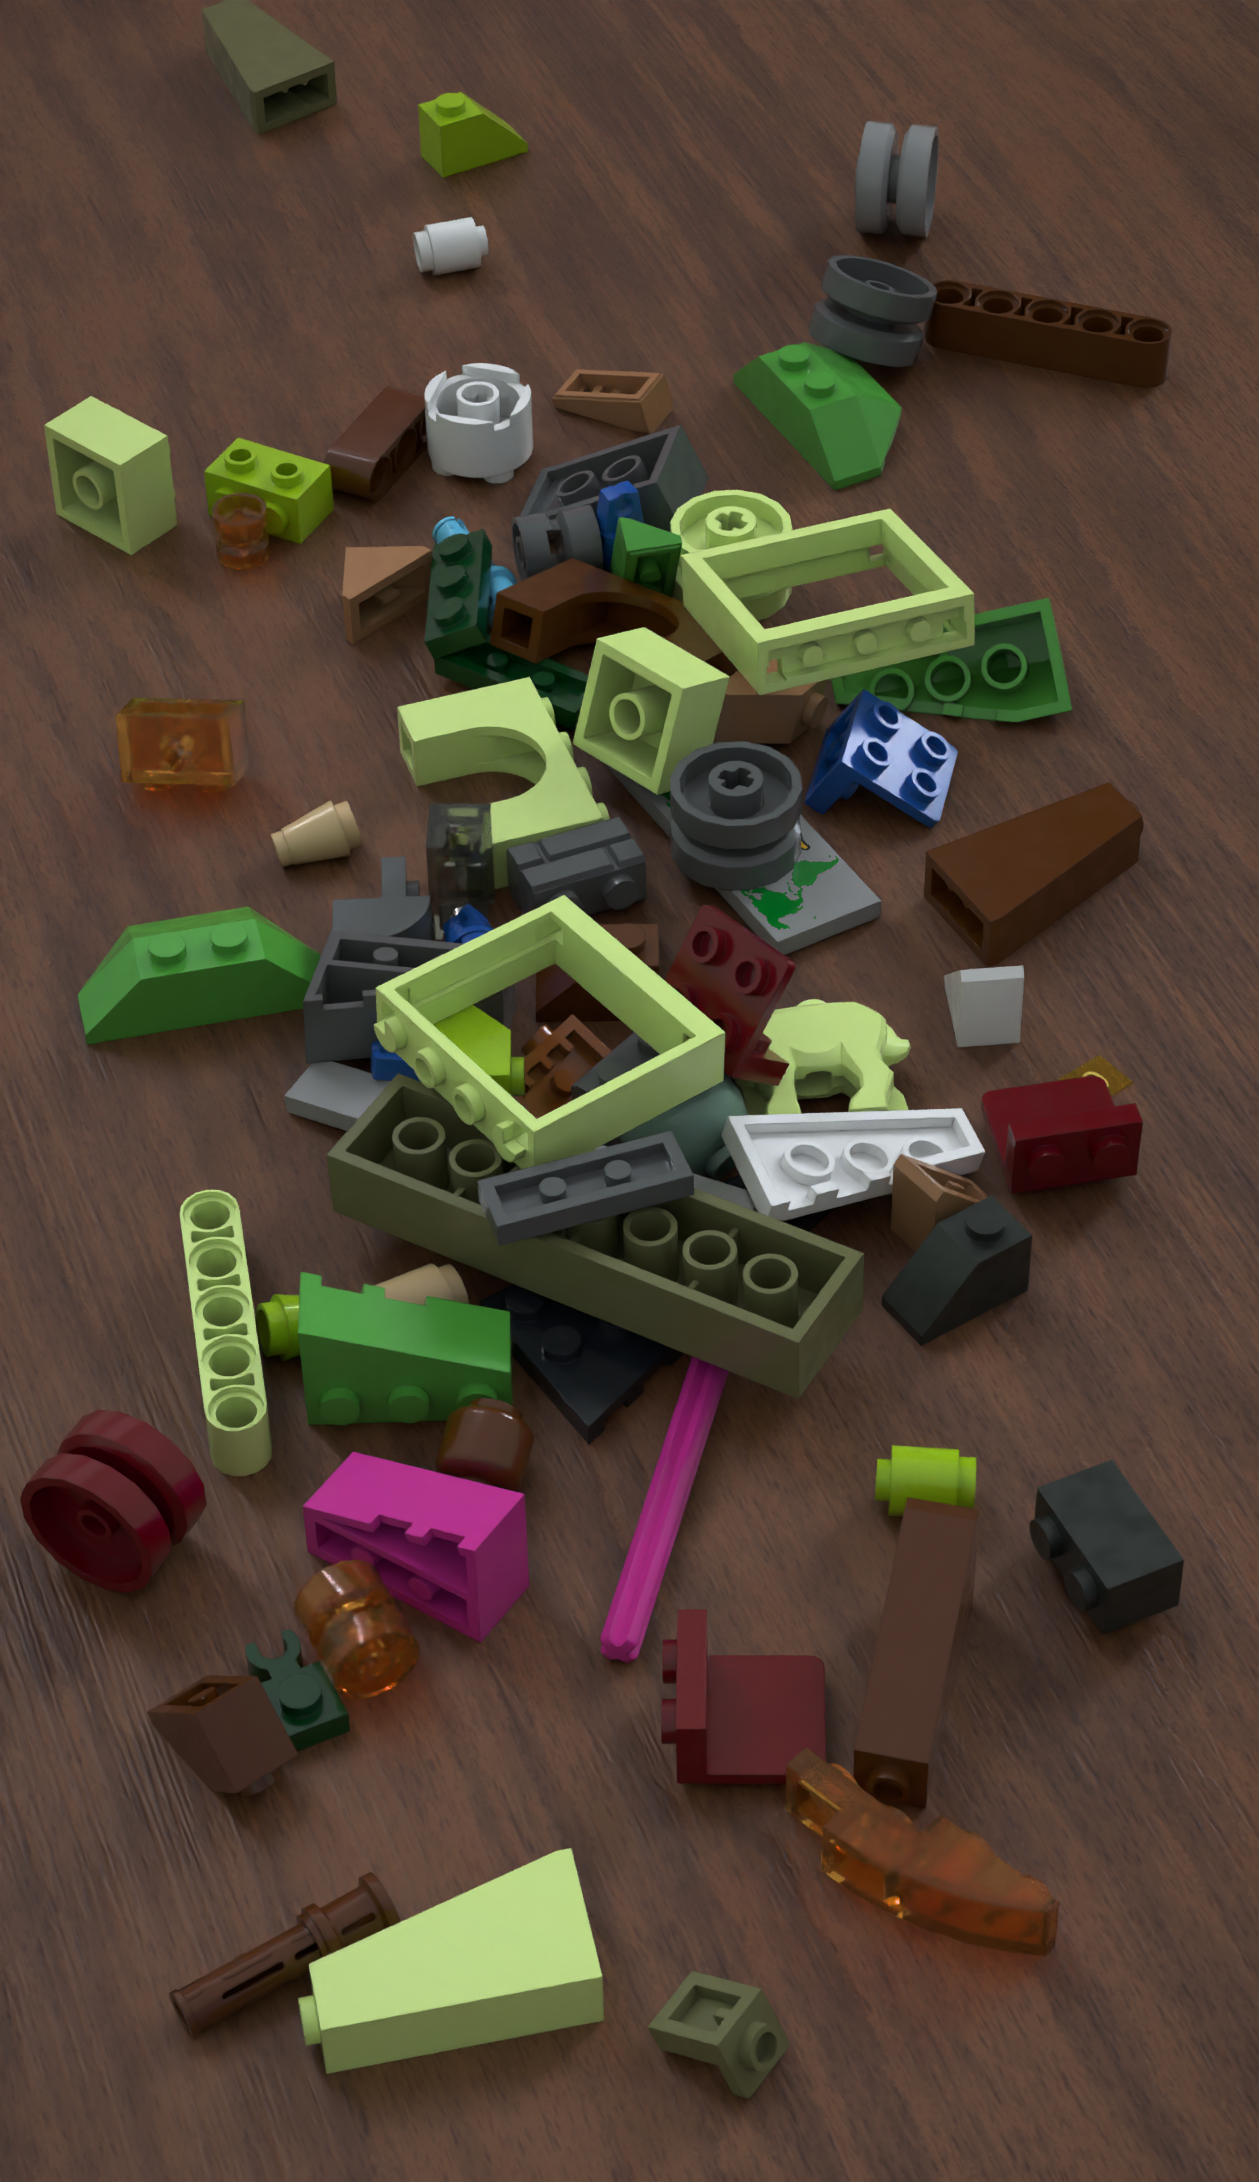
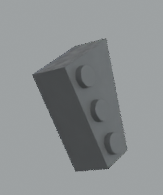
M331 931L303 1000L306 1063L371 1058L372 1042L379 1041L373 1025L377 1023L376 987L463 944ZM515 984L473 1005L510 1029L516 1010Z

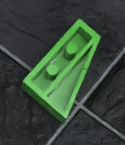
M300 1272L298 1338L308 1425L447 1421L452 1412L460 1407L469 1406L472 1400L478 1398H491L513 1405V1363L509 1311L431 1296L426 1297L424 1305L385 1298L384 1287L364 1284L361 1293L321 1286V1275Z

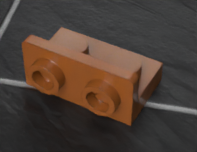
M573 1014L556 1030H552L545 1024L521 1049V1052L526 1056L524 1058L525 1096L512 1097L538 1119L572 1101L571 1086L605 1058L611 1050Z

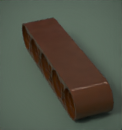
M942 280L932 283L936 287L937 297L930 318L924 322V339L931 346L1136 387H1156L1163 384L1168 378L1172 329L1169 324L1162 320L956 280Z

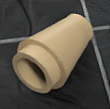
M329 800L283 827L281 831L270 834L282 868L292 864L298 865L351 856V849L363 845L358 826L347 800L335 805Z

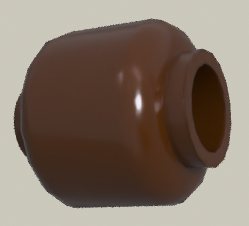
M491 1398L474 1399L470 1402L469 1406L460 1407L449 1415L439 1448L435 1470L438 1473L519 1492L526 1473L534 1435L527 1423L522 1420L523 1415L520 1410L513 1405Z

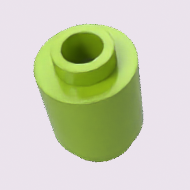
M892 1445L891 1459L877 1458L875 1501H889L888 1516H903L907 1497L974 1509L976 1457L959 1456V1449Z

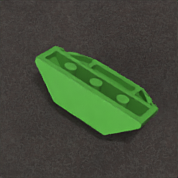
M803 342L797 345H787L780 350L758 356L733 374V383L833 490L881 476L886 455L892 445L901 418L902 407L854 358L828 348Z
M249 906L127 926L78 993L87 1045L302 1009L303 1000L321 954Z

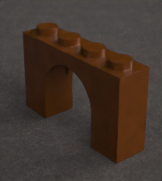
M574 558L501 590L496 595L489 645L535 664L572 646L596 643L597 638L645 627L728 676H732L738 671L687 611L682 601Z

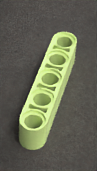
M204 1190L194 1193L184 1201L180 1209V1222L210 1456L214 1466L222 1473L230 1476H248L266 1467L272 1456V1441L240 1209L236 1199L229 1193L221 1190Z

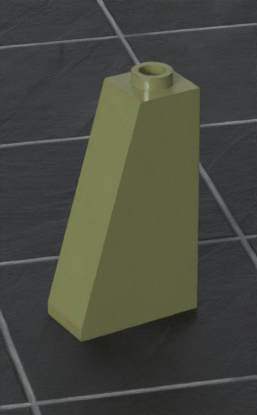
M225 0L201 9L206 53L255 133L260 135L337 104L334 61L249 0Z

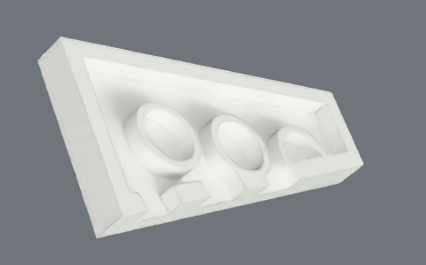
M962 1108L728 1116L721 1134L758 1213L779 1221L892 1193L893 1164L900 1154L958 1175L978 1171L985 1154V1150Z

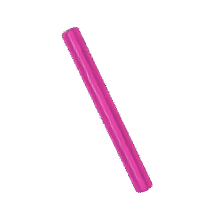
M693 1356L600 1636L602 1643L601 1653L609 1660L619 1659L622 1662L630 1663L639 1655L728 1375L727 1370Z

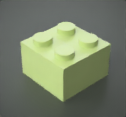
M92 396L44 425L57 515L130 555L178 525L170 462V446L167 435Z
M645 627L597 638L573 745L656 795L669 792L670 776L678 762L694 750L713 744L730 676Z

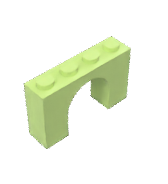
M530 677L397 707L400 752L417 787L480 772L510 773L523 777L535 784L534 787L519 796L448 813L451 859L468 895L508 886L506 855L508 848L529 842L534 843L546 837L610 819L605 804L603 802L596 804L593 799L592 785L586 768H577L574 762L573 748L567 732H558L554 710L549 698H541Z

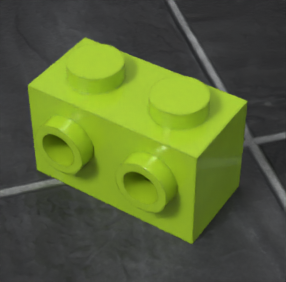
M237 438L204 471L209 516L301 544L334 510L330 465L262 444Z

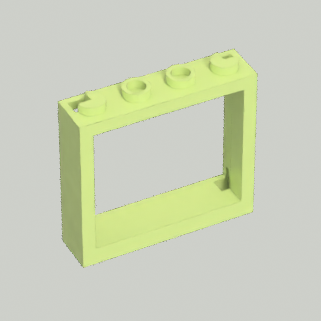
M891 509L681 555L683 606L759 695L975 645L974 593ZM883 545V553L870 556L869 547ZM886 566L913 594V596L769 629H764L739 600L740 598ZM943 626L948 630V632L943 633ZM777 659L778 671L767 673L769 661Z
M565 895L376 987L377 1023L373 1025L381 1045L387 1051L395 1052L413 1068L424 1086L430 1089L434 1088L453 1105L456 1113L464 1123L468 1125L473 1124L493 1142L503 1159L508 1162H514L521 1169L590 1152L724 1080L725 1031ZM553 964H557L660 1055L536 1119L433 1024Z

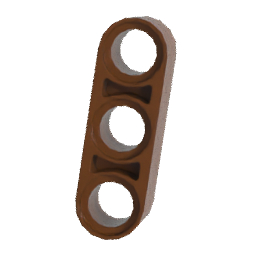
M387 386L380 392L327 452L324 464L331 467L332 490L371 501H379L427 448L424 395L393 386Z

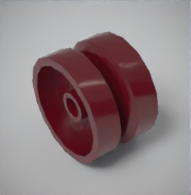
M96 1410L83 1416L63 1439L56 1456L47 1459L26 1483L20 1497L23 1517L36 1540L57 1562L87 1582L106 1590L131 1593L147 1586L165 1563L172 1546L181 1543L200 1519L207 1505L204 1484L195 1467L169 1438L144 1421L122 1412Z

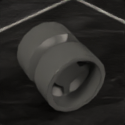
M591 505L558 510L555 519H550L545 513L513 517L511 523L512 544L517 571L521 581L571 558L603 570L601 536ZM554 538L556 554L551 555L548 539Z

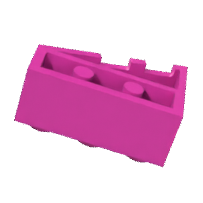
M352 1452L302 1506L307 1551L480 1643L529 1587L525 1494Z

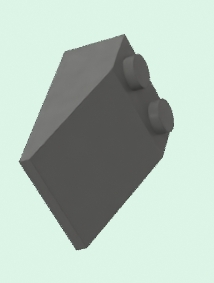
M681 425L541 469L520 516L545 513L550 519H555L558 510L591 505L596 516L600 490L608 486L617 485L620 482L629 481L639 493L644 523L670 532V521L676 510L693 497L702 495L709 477Z

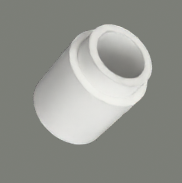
M472 217L425 225L424 231L413 232L414 251L421 273L432 271L433 275L479 268L481 267V257L489 255L485 228L483 225L476 226Z

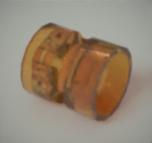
M362 1560L341 1561L322 1569L312 1576L299 1590L294 1602L295 1616L310 1644L318 1651L319 1661L333 1687L341 1696L351 1699L372 1698L389 1691L401 1683L415 1668L420 1656L419 1642L404 1615L395 1607V1600L379 1571L371 1563Z

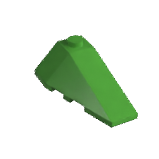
M1049 598L975 614L974 646L831 679L835 702L840 705H849L865 689L880 700L891 703L899 711L989 721L1020 723L1073 711L1056 622ZM943 626V633L948 632V630Z

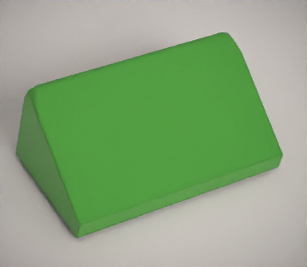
M618 518L610 573L672 597L682 548L681 536L633 519Z

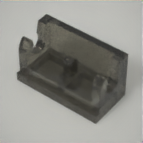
M430 804L426 858L429 895H431L434 940H445L443 925L450 918L455 917L465 905H472L484 914L488 920L489 903L495 904L491 804Z

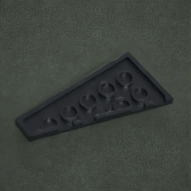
M740 1175L723 1182L747 1190ZM834 1208L782 1222L810 1232ZM515 1284L479 1301L480 1306L510 1312L512 1356L588 1445L604 1431V1421L620 1405L628 1408L643 1393V1383L662 1365L672 1366L684 1354Z

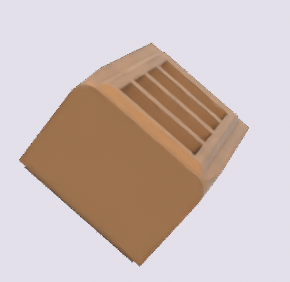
M576 369L552 398L555 408L644 434H653L673 410V400L665 374L651 372Z

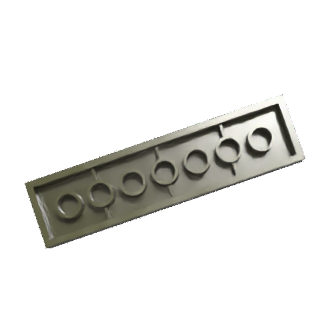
M399 1073L327 1154L334 1212L796 1399L801 1397L863 1311L864 1253L694 1188V1195L499 1246L479 1202L477 1181L521 1170V1168L514 1162H508L503 1159L496 1150L494 1143L473 1124L468 1125L464 1123L456 1113L453 1105L434 1088H427L422 1082Z

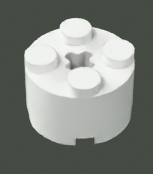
M488 363L462 365V374L447 379V372L444 371L428 383L424 393L427 448L434 472L443 476L458 475L470 478H484L487 482L494 484L505 483L511 480L514 476V469L524 464L533 451L531 388L528 383L526 387L521 384L520 376L514 370Z

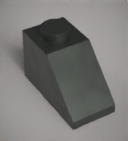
M991 1195L938 1222L882 1295L881 1305L922 1346L1028 1291L1032 1234Z

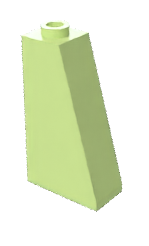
M569 1848L550 1853L310 1963L309 1970L313 1995L298 1998L305 2045L321 2043L326 2074L604 2021L603 1976L572 1849Z

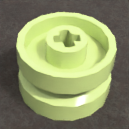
M742 490L712 491L693 497L676 510L670 521V532L680 535L682 539V548L672 597L683 602L681 555L791 531L790 515L778 502L762 494ZM791 587L740 598L739 600L755 619L760 621L769 618L785 606L791 594Z

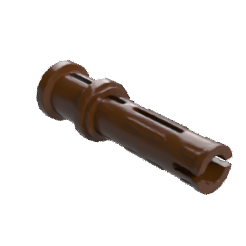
M369 1872L359 1877L357 1888L320 1908L314 1903L301 1909V1914L296 1916V1926L237 1956L232 1961L183 1988L169 1992L172 2006L188 2035L192 2036V2038L197 2036L203 2029L310 1971V1963L401 1922L389 1894L376 1875Z

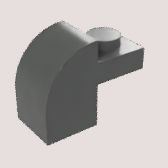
M406 856L381 857V898L333 900L332 931L434 941L431 895L420 896L419 880L407 881Z

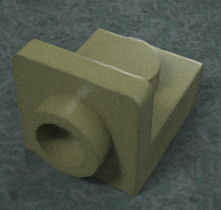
M695 1971L690 1972L648 2026L659 2049L718 2065L732 2093L747 2099L754 2094L789 2046V2040L761 1988Z

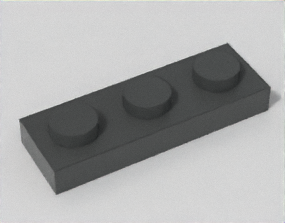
M672 1131L477 1181L479 1202L499 1246L694 1195V1175Z

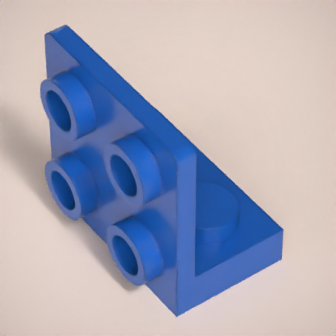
M863 689L826 729L804 804L824 815L839 797L844 801L848 800L860 784L925 826L933 828L941 818L958 751L941 735L927 730L899 712L891 703L882 701Z

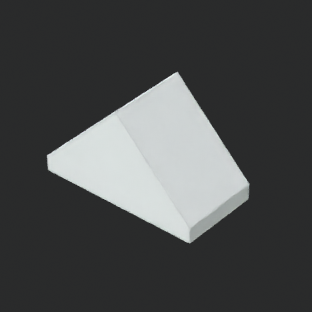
M1023 965L966 969L944 975L945 991L958 1047L1020 1043L1024 991Z

